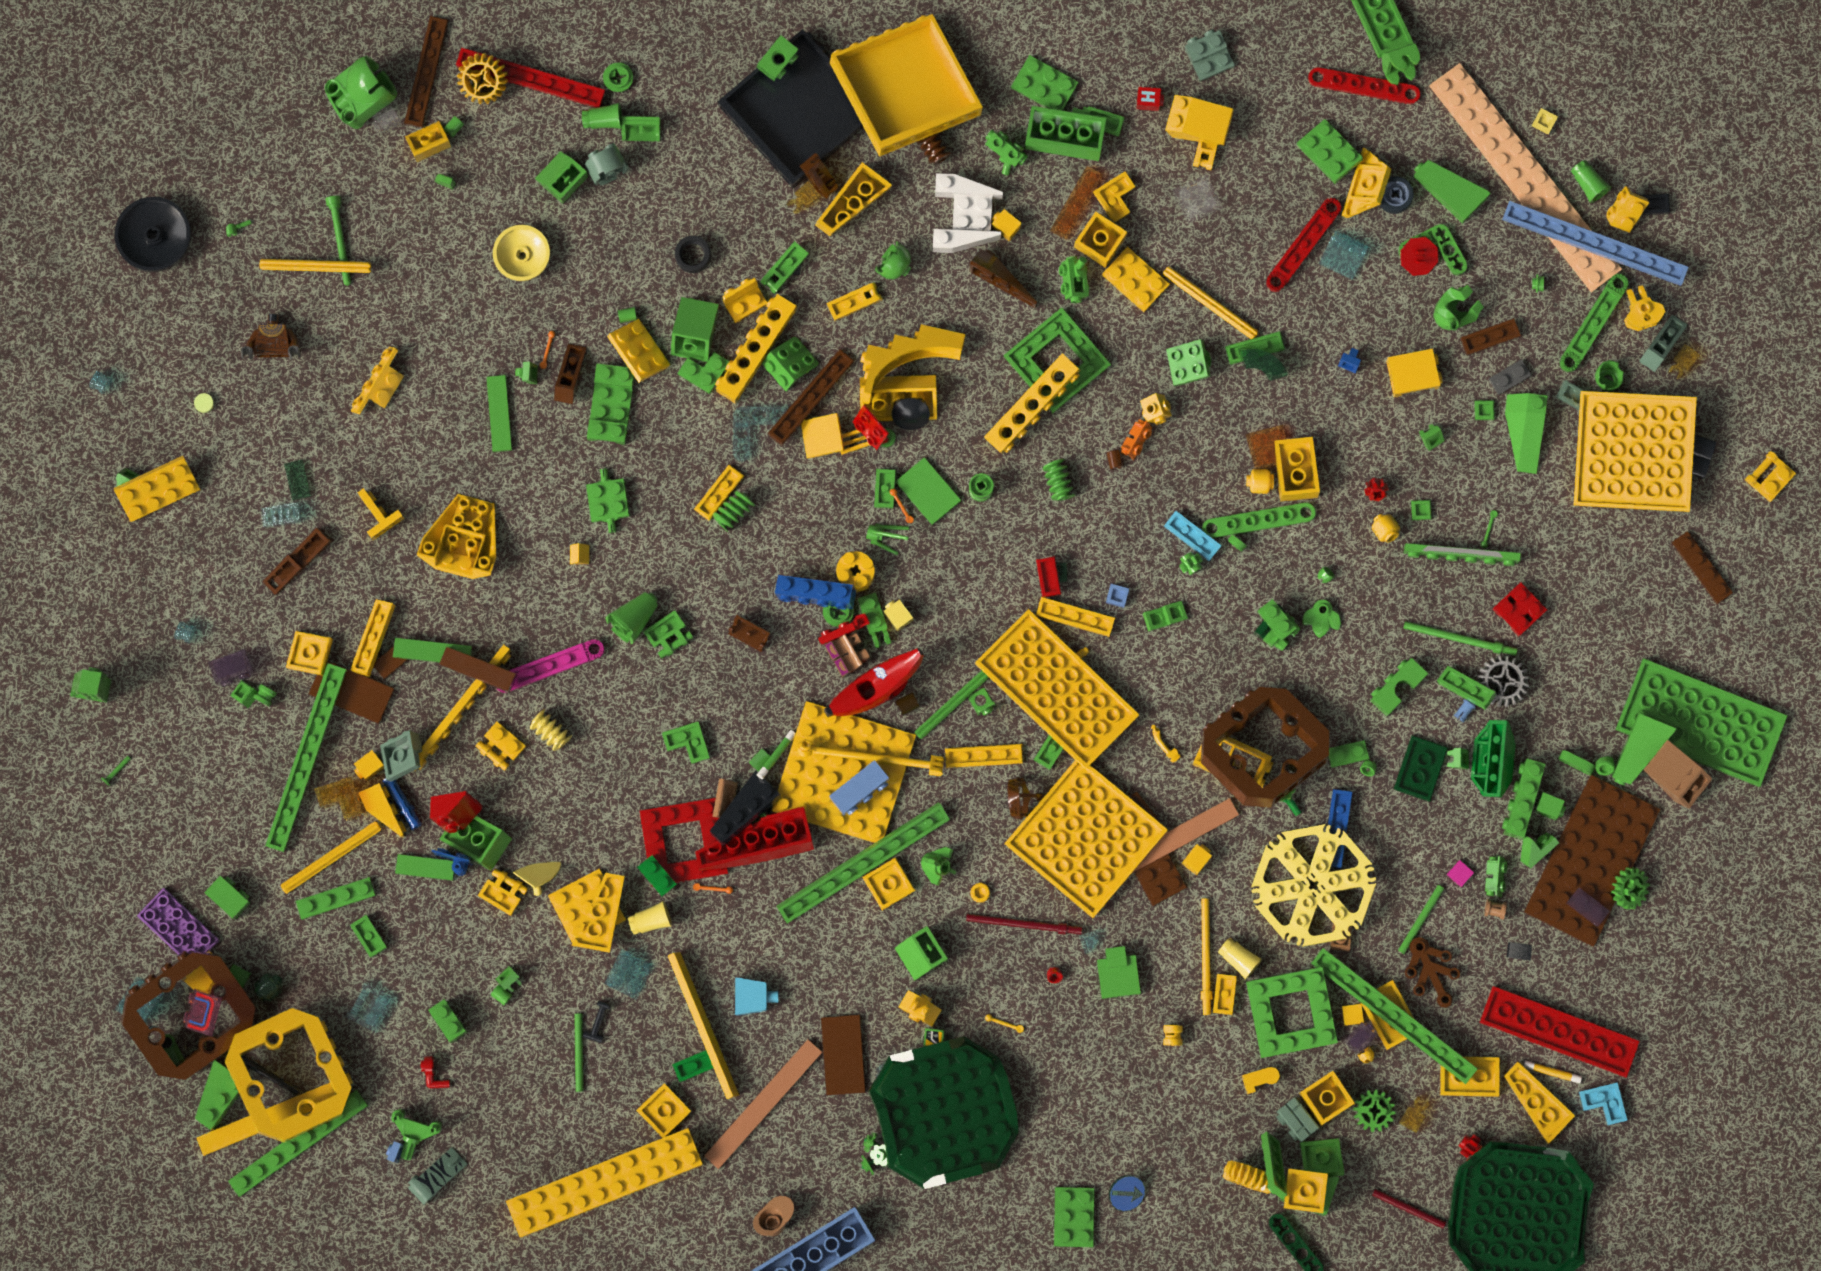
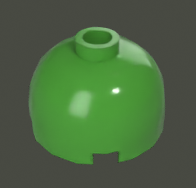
M896 241V246L892 244L882 256V265L880 267L876 266L875 271L882 277L890 280L898 279L902 275L906 276L911 269L909 266L911 262L909 251Z

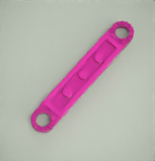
M590 640L511 669L510 672L516 673L517 677L510 691L596 660L603 655L604 646L599 640ZM593 644H597L600 647L599 653L595 655L589 652V647ZM496 688L501 693H507L503 690Z

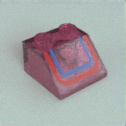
M195 988L194 993L191 992L189 995L188 1004H191L189 1012L186 1011L184 1014L183 1023H186L185 1027L212 1036L222 997L217 993Z

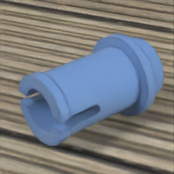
M1463 699L1464 703L1454 714L1457 719L1460 717V721L1463 723L1471 711L1476 709L1474 703Z

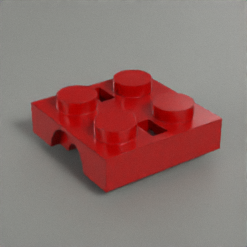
M1521 582L1492 609L1509 624L1511 630L1518 637L1547 611L1541 602ZM1511 596L1516 602L1511 603L1508 598ZM1527 615L1533 619L1531 622L1525 618Z

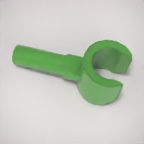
M247 220L240 224H228L226 227L227 237H230L231 234L236 236V229L250 225L251 221Z

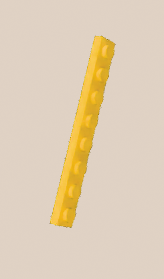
M503 644L489 663L498 667L501 664L505 665L511 657V650ZM475 680L422 746V752L418 753L421 766L418 768L419 770L427 763L425 760L429 754L433 755L437 751L439 741L441 739L445 740L449 736L451 726L453 724L457 725L461 721L463 711L465 709L469 710L475 703L474 697L477 694L481 695L487 688L486 683Z

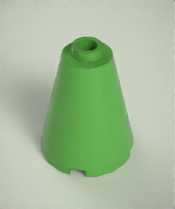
M644 592L609 613L605 618L607 624L611 622L614 626L611 630L626 643L630 641V644H633L656 610L658 600L652 593Z

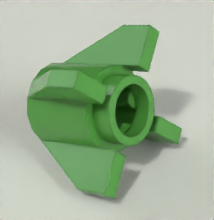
M944 847L928 852L922 857V869L932 884L939 886L942 880L941 875H946L948 872L956 874V871L950 868V862L947 860L952 855V849Z

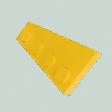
M605 873L572 946L611 952L625 876Z
M1516 1062L1504 1075L1547 1144H1549L1575 1115L1519 1062Z

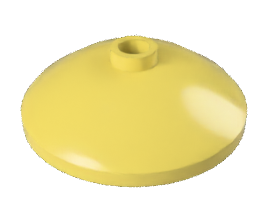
M516 225L507 228L498 236L493 247V259L496 267L505 277L515 281H528L536 278L545 270L550 258V248L545 236L536 228L528 225ZM521 253L526 254V257L524 259L519 258V255Z

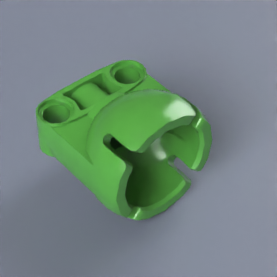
M367 55L357 59L345 71L325 84V92L337 115L345 124L354 129L361 128L368 119L392 103L397 96V90L385 71L374 75L373 72L379 69V64Z

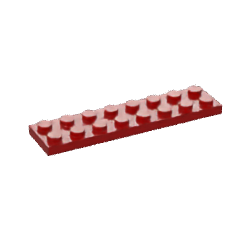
M1494 986L1491 988L1479 1021L1483 1025L1627 1078L1639 1041Z

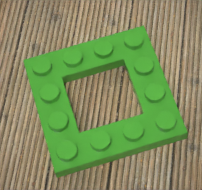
M1062 307L1004 354V358L1029 387L1043 374V371L1031 358L1059 335L1083 362L1078 367L1081 370L1078 373L1080 376L1074 383L1069 382L1065 387L1067 390L1061 397L1056 396L1052 401L1054 404L1049 409L1052 414L1111 366L1108 360ZM1045 386L1042 389L1043 396H1049L1052 392L1050 386Z
M1322 966L1246 981L1261 1058L1338 1043ZM1307 990L1314 1027L1276 1034L1269 997Z

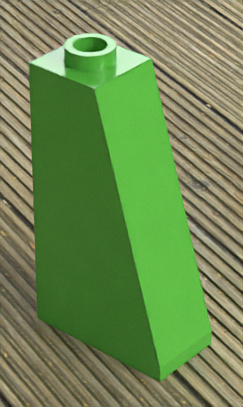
M1427 160L1425 163L1421 162L1414 169V178L1462 224L1491 194L1488 190L1430 160Z
M1639 711L1616 763L1615 770L1612 773V777L1615 778L1614 781L1624 786L1626 783L1631 785L1663 744L1672 736L1676 727Z

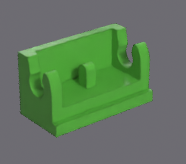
M622 116V141L660 142V117Z

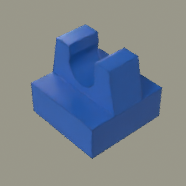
M1351 348L1349 355L1343 353L1338 366L1356 373L1361 361L1356 358L1359 350Z

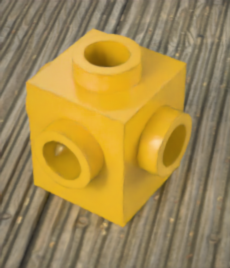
M1155 393L1140 401L1143 408L1142 414L1147 422L1159 425L1166 422V419L1172 416L1170 412L1171 406L1166 400L1165 395Z

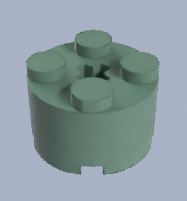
M614 143L606 146L600 152L598 150L591 152L588 155L589 159L585 162V167L596 186L598 183L601 186L617 179L616 176L620 172L625 174L629 169L619 148Z

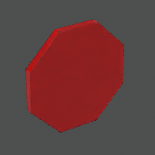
M1427 237L1410 238L1400 250L1401 266L1412 276L1428 275L1438 263V247Z

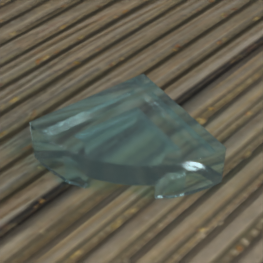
M1098 930L1079 936L1084 954L1091 952L1098 942Z

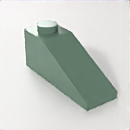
M1671 315L1639 362L1655 372L1687 327V324Z

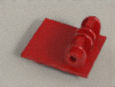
M864 404L854 418L853 423L855 428L865 436L867 442L877 451L882 443L885 444L889 440L887 437L889 433Z

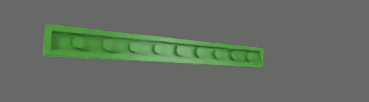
M327 664L265 845L267 847L282 852L286 850L347 671L344 668Z
M938 802L776 906L786 923H789L949 821L948 815Z
M1324 948L1311 962L1315 967L1322 966L1327 977L1464 1084L1477 1071L1474 1065Z

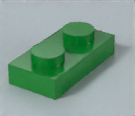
M653 855L637 867L661 897L665 896L677 885Z
M707 1050L672 1064L680 1083L714 1069Z

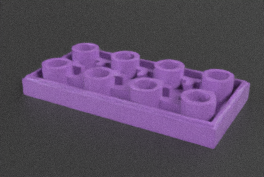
M165 888L137 915L178 955L185 950L187 952L192 950L207 953L220 941Z

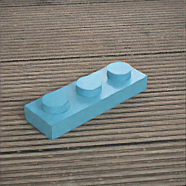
M1177 511L1174 512L1164 525L1167 530L1208 561L1212 559L1221 547L1219 543Z

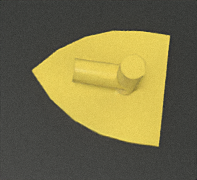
M561 862L531 864L513 873L531 885L534 895L539 896L542 894L541 885L557 875Z

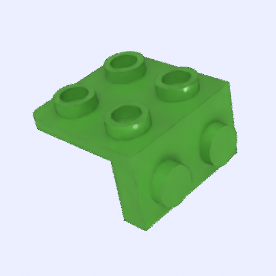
M792 337L770 351L762 364L775 378L777 383L785 391H788L800 377L816 368L818 361L797 337Z

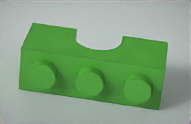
M1410 658L1409 661L1404 659L1397 667L1399 671L1395 675L1391 673L1384 680L1386 684L1382 689L1378 686L1371 694L1373 698L1370 701L1386 716L1402 701L1395 694V686L1399 683H1406L1414 689L1428 674L1413 658Z

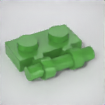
M675 610L643 631L654 648L660 644L664 648L658 652L661 659L667 655H672L674 650L680 646H685L688 644L687 641L693 638L690 632L684 635L680 632L686 626ZM676 635L678 639L668 645L666 640Z

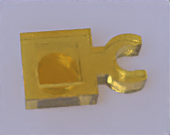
M807 181L794 193L797 198L789 200L786 205L790 207L792 204H796L797 208L793 213L798 214L803 205L809 208L821 197V194Z
M1685 344L1673 359L1677 364L1672 365L1668 373L1670 374L1675 369L1679 373L1676 379H1680L1683 375V368L1689 371L1700 354Z
M1419 1096L1414 1100V1108L1408 1106L1398 1123L1414 1133H1417L1425 1118V1115L1421 1114V1112L1429 1106L1428 1101L1423 1107L1419 1106Z

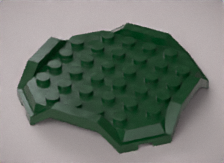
M965 1036L888 1056L879 1075L868 1091L886 1148L887 1167L922 1189L999 1169L1019 1133L1016 1107L1008 1077L1000 1058Z
M1489 1141L1457 1168L1450 1202L1448 1244L1468 1271H1575L1585 1263V1228L1588 1202L1594 1183L1567 1150Z

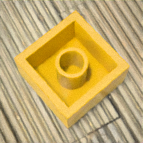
M1095 212L1075 241L1074 248L1106 268L1126 239L1127 231Z
M1331 1071L1299 1093L1320 1126L1355 1104L1334 1071Z

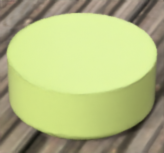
M202 393L195 398L194 406L199 412L208 413L213 409L214 401L210 395Z

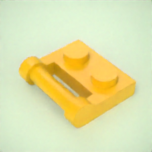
M1769 451L1766 455L1767 458L1751 475L1745 478V481L1771 502L1796 473L1782 462L1775 453ZM1773 462L1776 468L1759 484L1757 479Z

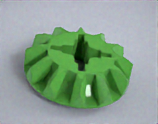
M613 63L605 69L603 81L607 89L622 93L624 90L629 89L633 83V73L626 64ZM616 71H618L620 76L624 77L621 78L620 84L617 83V80H613L616 77Z
M834 606L823 607L824 619L831 626L839 627V624L846 621L850 622L853 618V609H841L846 615H839L835 619V612L830 609L838 608Z

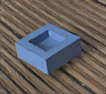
M1111 584L1106 603L1124 608L1129 588Z
M395 1141L393 1145L390 1144L386 1153L388 1155L387 1160L398 1164L403 1144Z

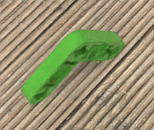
M1439 224L1412 237H1427L1433 244L1437 245L1452 274L1462 275L1466 271L1467 262L1447 226ZM1437 229H1440V231L1444 230V239L1447 240L1449 238L1450 241H1446L1441 245L1440 243L1443 242L1441 236H1436ZM1408 239V240L1404 241L1403 243H1401V245H1400L1399 248H1398V253H1399V255H1400V250L1403 248V246H1404L1410 239ZM1445 246H1453L1454 253L1452 255L1446 254L1444 252ZM1458 255L1459 257L1456 258L1457 263L1463 264L1461 271L1454 269L1455 262L1454 260L1450 262L1449 259Z

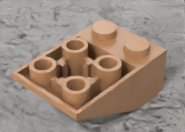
M1668 740L1644 769L1676 803L1688 809L1712 780L1698 764Z

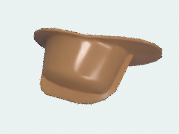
M786 1196L773 1198L754 1217L753 1228L758 1234L764 1236H777L781 1234L785 1229L786 1223L793 1216L794 1203Z

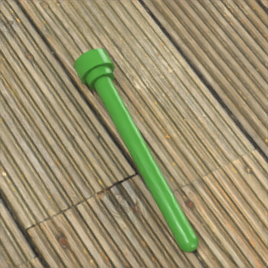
M330 196L325 198L326 206L329 207L332 213L340 261H347L339 214L340 205L342 204L340 196ZM342 272L344 285L349 286L351 284L350 272Z

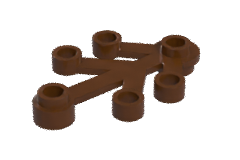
M1418 937L1413 939L1409 946L1410 952L1413 955L1404 974L1408 979L1414 978L1417 974L1415 968L1419 958L1421 959L1423 968L1417 985L1413 988L1414 995L1422 996L1425 993L1424 986L1429 976L1438 994L1437 1004L1442 1008L1449 1007L1453 1001L1452 996L1445 992L1436 972L1448 976L1451 980H1456L1460 976V971L1457 968L1450 969L1433 963L1428 955L1438 957L1442 962H1448L1451 960V953L1447 950L1440 951L1429 947L1428 942L1424 938ZM1418 943L1423 946L1421 951L1416 949ZM1443 953L1449 955L1448 960L1442 958ZM1408 969H1412L1414 971L1413 976H1408ZM1453 970L1457 972V977L1455 978L1450 975ZM1416 987L1422 988L1421 994L1416 993ZM1443 996L1448 998V1003L1442 1002Z

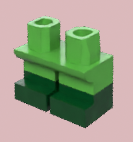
M1277 604L1280 607V609L1285 613V615L1289 618V620L1297 628L1293 633L1290 634L1294 638L1296 634L1300 631V628L1294 622L1295 618L1286 613L1283 610V608L1279 604ZM1264 620L1253 633L1270 647L1274 646L1281 651L1289 644L1286 639L1281 641Z

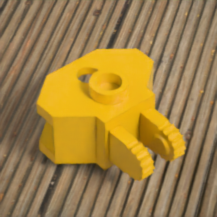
M1643 285L1638 286V292L1641 297L1639 301H1636L1632 289L1627 290L1631 305L1629 306L1630 312L1624 322L1627 328L1635 331L1656 326L1665 313L1663 304L1654 302L1650 297H1647Z
M909 990L898 1007L910 1014L909 1018L917 1023L922 1021L931 1027L942 1011L931 1003L932 999L924 994L919 996Z

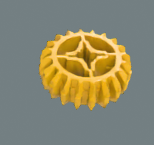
M476 53L474 57L470 55L468 61L464 60L462 62L463 66H460L458 69L461 73L457 74V77L462 80L457 83L458 85H463L460 92H467L465 98L471 95L472 102L478 99L479 104H482L483 101L489 104L490 100L496 101L497 96L501 97L503 95L502 91L506 90V86L503 84H506L508 80L503 78L507 75V72L501 71L505 66L501 65L499 67L498 65L500 59L494 62L493 55H490L487 59L486 53H483L482 56ZM474 65H485L481 71L471 70V67ZM490 70H492L495 74L496 81L495 78H493L490 75ZM484 73V75H483L484 78H483V79H484L485 81L481 84V77H480V76ZM469 78L474 81L475 87L471 85ZM484 86L494 88L491 92H480Z
M1232 1160L1227 1162L1224 1168V1179L1262 1193H1271L1267 1187L1268 1181L1264 1170Z

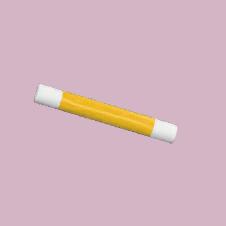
M1529 1061L1524 1062L1523 1067L1525 1069L1580 1083L1582 1079L1580 1075Z

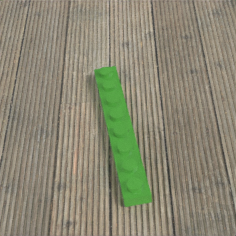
M355 1090L348 1096L340 1117L285 1143L282 1142L228 1182L237 1195L241 1197L368 1105L360 1093Z

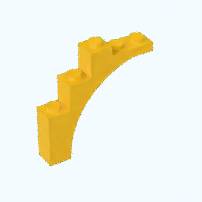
M921 324L920 330L915 331L914 339L895 334L893 342L889 341L887 349L868 344L867 351H863L861 356V362L864 363V379L867 380L866 384L862 383L860 395H863L862 403L870 404L873 389L886 374L902 364L930 357L960 360L965 334Z

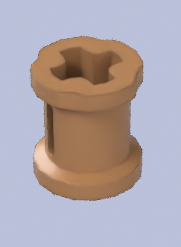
M1487 899L1484 916L1491 915L1504 920L1507 903L1503 902V904Z

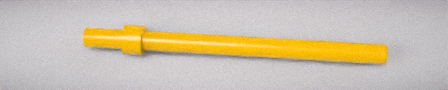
M1202 899L1203 991H1201V1000H1203V1015H1211L1212 991H1210L1209 899Z

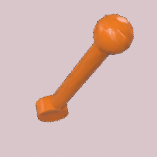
M554 331L548 333L549 340L543 361L539 365L542 369L547 368L546 361L552 339L556 335Z
M891 489L890 494L894 496L906 516V522L912 523L914 519L906 511L897 495V490Z
M695 883L693 885V889L695 891H699L701 889L723 891L728 894H731L733 892V888L731 886H728L727 888L700 886V884Z

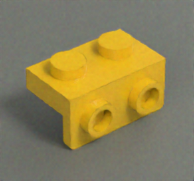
M1625 186L1618 193L1613 206L1608 209L1606 217L1611 226L1630 233L1649 204V201L1645 197L1632 193L1630 188Z

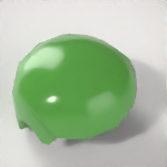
M1608 360L1597 368L1595 380L1602 390L1611 392L1618 389L1623 383L1624 372L1619 368L1618 362ZM1604 376H1611L1613 381L1604 378Z

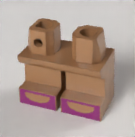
M857 633L847 637L843 635L839 639L825 644V648L842 678L861 668L862 664L870 658L866 649L857 653L854 651L853 647L861 643Z

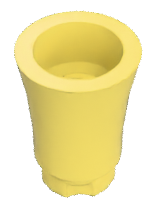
M664 901L628 917L629 925L634 935L640 932L642 934L655 929L672 927L670 915Z
M1231 938L1218 951L1245 980L1250 977L1263 960Z

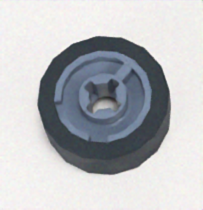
M1389 177L1380 207L1391 214H1399L1407 210L1414 196L1411 184L1402 177ZM1392 193H1398V197L1392 198Z

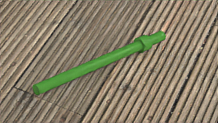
M1405 621L1403 627L1404 629L1493 650V653L1497 654L1505 653L1516 656L1517 648L1505 646L1497 641L1493 643Z

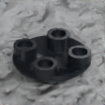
M922 398L898 399L892 409L894 423L905 430H916L923 427L930 417L929 408Z

